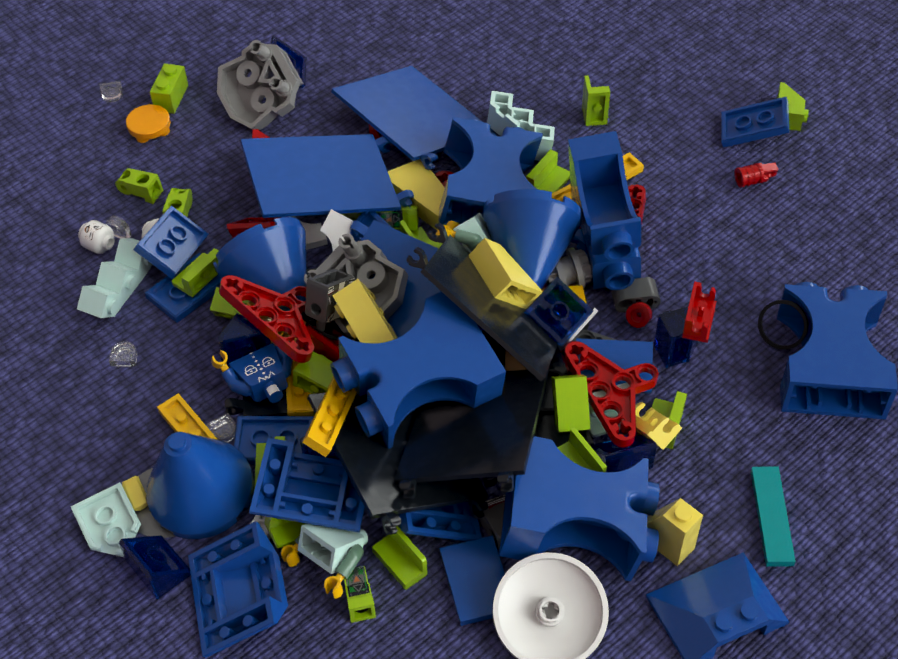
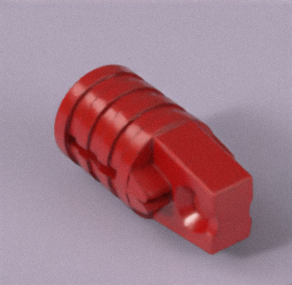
M775 162L767 164L755 163L738 167L734 171L735 181L739 188L768 181L769 178L776 176L778 167Z

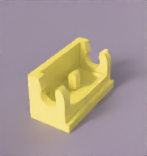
M637 403L636 432L664 450L682 427L652 407L640 417L639 412L644 408L645 403Z

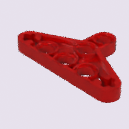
M227 275L222 278L219 294L292 360L298 363H306L311 359L314 344L301 316V313L305 312L306 301L296 298V296L306 298L307 287L298 286L284 294H280L234 275ZM249 300L252 301L255 305L248 306L245 305L242 301ZM278 306H286L290 311H283ZM260 316H268L272 321H264ZM284 331L290 336L282 337L277 332Z
M573 341L568 343L565 347L564 359L572 374L580 375L581 371L586 369L593 371L595 374L587 378L588 401L609 438L618 447L625 448L631 446L636 434L635 395L655 387L658 379L657 368L652 364L643 363L624 370L582 342ZM579 354H581V355H580V361H581L580 363H579V359H578V357H577V355H579ZM644 372L650 373L653 379L643 380L639 377V374ZM626 381L630 386L626 389H621L616 386V382ZM596 389H601L606 392V395L604 397H596L592 392ZM613 409L618 413V416L614 418L607 417L604 411ZM619 424H620V429H621L622 433H624V434H627V433H628V437H625L623 434H619V435H618V433H619V426H618V425H619Z

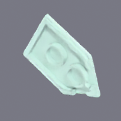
M120 482L71 506L90 550L127 557L141 523Z

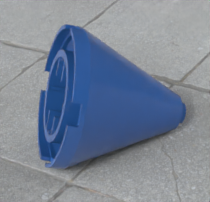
M517 189L495 194L494 201L490 204L487 200L484 204L483 219L492 241L501 244L542 290L581 226L582 211L576 202L566 196L563 197L562 202L552 199V192Z
M293 217L274 219L276 224L274 226L264 229L260 223L240 233L226 243L216 254L218 263L213 262L217 274L221 278L227 275H234L280 294H284L298 286L307 287L304 281V275L307 274L306 232L300 220ZM296 296L297 299L306 301L305 297ZM278 306L283 311H290L286 306ZM305 312L301 313V316L305 321V317L307 315L305 314Z
M175 432L165 440L149 476L146 488L147 504L156 522L161 527L173 532L175 536L185 539L212 537L233 526L243 509H248L254 492V477L247 459L233 445L217 439L185 432Z

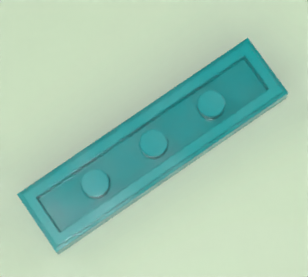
M779 466L752 467L751 478L766 567L794 566L796 560Z

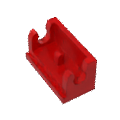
M694 281L682 338L708 343L717 302L714 301L716 290L714 287H711L709 294H704L701 292L702 284Z

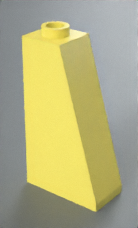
M418 159L387 171L396 194L404 190H411L414 198L410 199L412 200V205H418V217L438 230L435 228V225L438 223L439 207L445 187L432 170H427L422 161Z

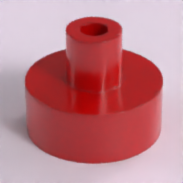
M636 302L627 309L626 319L633 327H644L652 319V310L646 303Z

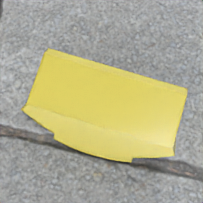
M134 476L122 482V487L134 511H141L148 506L146 493L139 476Z

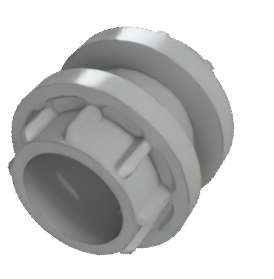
M574 247L567 248L566 256L561 257L546 282L548 288L561 287V289H566L568 285L574 283L579 286L583 285V288H585V283L590 282L592 278L591 266L585 251L582 249L575 250Z

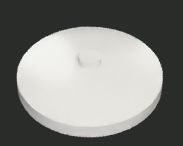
M538 553L517 562L502 577L493 600L495 630L503 646L516 659H586L600 644L608 624L609 607L601 582L585 564L561 553Z

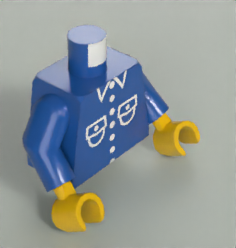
M281 331L280 336L284 337L285 332ZM273 343L229 363L230 368L226 364L228 355L225 351L220 350V355L224 359L223 362L216 361L215 357L212 356V365L222 370L221 375L232 392L245 397L250 396L255 402L268 398L270 402L276 403L283 398L282 390L288 387L286 379L291 375L293 360L278 346H274Z

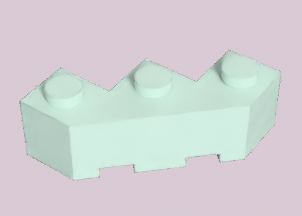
M492 91L487 118L490 128L500 136H502L503 130L506 127H520L524 130L543 133L535 160L540 161L550 149L552 150L555 127L533 124L534 110L512 107L513 94Z
M120 238L115 260L101 262L96 285L82 286L77 310L99 318L115 317L151 269L152 264L133 250L139 243V240Z

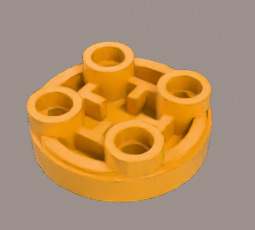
M148 104L133 109L126 118L128 132L139 143H145L149 139L166 136L170 133L171 121L169 113L159 105Z

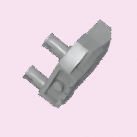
M259 40L252 41L248 47L243 49L242 56L218 67L217 94L231 119L252 130H261L268 126L278 115L283 117L295 108L294 104L298 88L304 84L288 54L282 48L275 44L261 43ZM251 71V76L247 77L248 73ZM263 98H266V102L262 104Z
M343 234L342 237L345 241L339 238V246L316 270H309V277L307 274L304 275L305 283L307 284L308 278L332 269L355 276V280L359 279L375 295L376 304L379 308H382L385 314L384 317L388 320L403 303L408 274L403 268L387 260L384 253L371 241L363 240L356 242L351 234ZM372 274H376L373 279H369ZM345 317L333 320L348 338H352L346 328L349 323Z

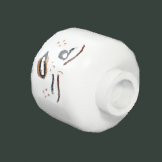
M97 220L84 223L78 232L81 246L96 254H103L110 250L115 242L113 229Z

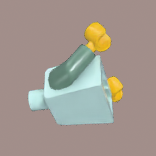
M480 213L462 224L448 221L446 225H443L447 235H451L459 243H462L463 247L470 253L484 238L492 241ZM437 230L436 235H440L439 230Z
M305 524L301 526L300 535L294 540L296 543L284 546L281 549V556L289 567H294L300 561L298 552H301L330 574L337 573L336 576H330L324 581L326 594L333 589V596L337 599L343 594L341 582L343 579H348L363 557V545L367 544L368 536L363 529H360L359 533Z

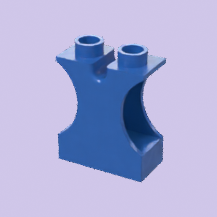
M453 117L444 153L451 157L461 170L448 175L439 207L438 223L446 225L448 221H455L462 224L479 213L483 217L485 202L488 200L490 204L494 201L495 194L517 189L538 190L527 180L523 171L532 169L543 133L524 130L520 127H506L503 130L502 136H495L490 132L489 123L480 122L476 119Z
M613 131L568 139L571 198L579 205L582 211L580 227L592 270L593 289L607 287L610 290L625 289L634 282V279L641 278V257L638 249L641 246V218L636 215L630 198L623 155L617 133Z
M801 282L795 285L785 284L781 300H789L798 304L808 318L809 328L805 339L801 342L802 349L788 357L780 385L781 412L873 419L887 418L898 391L896 366L873 347L866 334L868 330L876 327L887 298V291L869 290L864 286L854 285L846 287L841 291L840 301H833L828 297L827 288L819 287L812 282ZM779 304L776 315L777 320L787 325L800 339L804 331V322L801 314L790 305Z
M442 291L425 299L424 309L418 322L412 329L397 339L384 343H362L345 336L339 337V360L330 363L333 376L343 393L355 389L359 397L367 394V402L355 407L357 419L368 437L379 433L388 449L393 447L394 437L399 425L414 409L426 403L442 400L460 402L472 408L478 407L502 395L506 370L477 323Z
M534 436L525 475H514L513 491L505 492L499 556L522 560L528 556L544 553L558 547H580L593 551L607 559L618 569L625 581L631 582L642 561L649 563L654 561L659 544L658 530L647 528V515H654L660 493L659 484L648 481V459L643 458L635 466L623 471L598 472L584 468L571 461L557 448L553 440Z

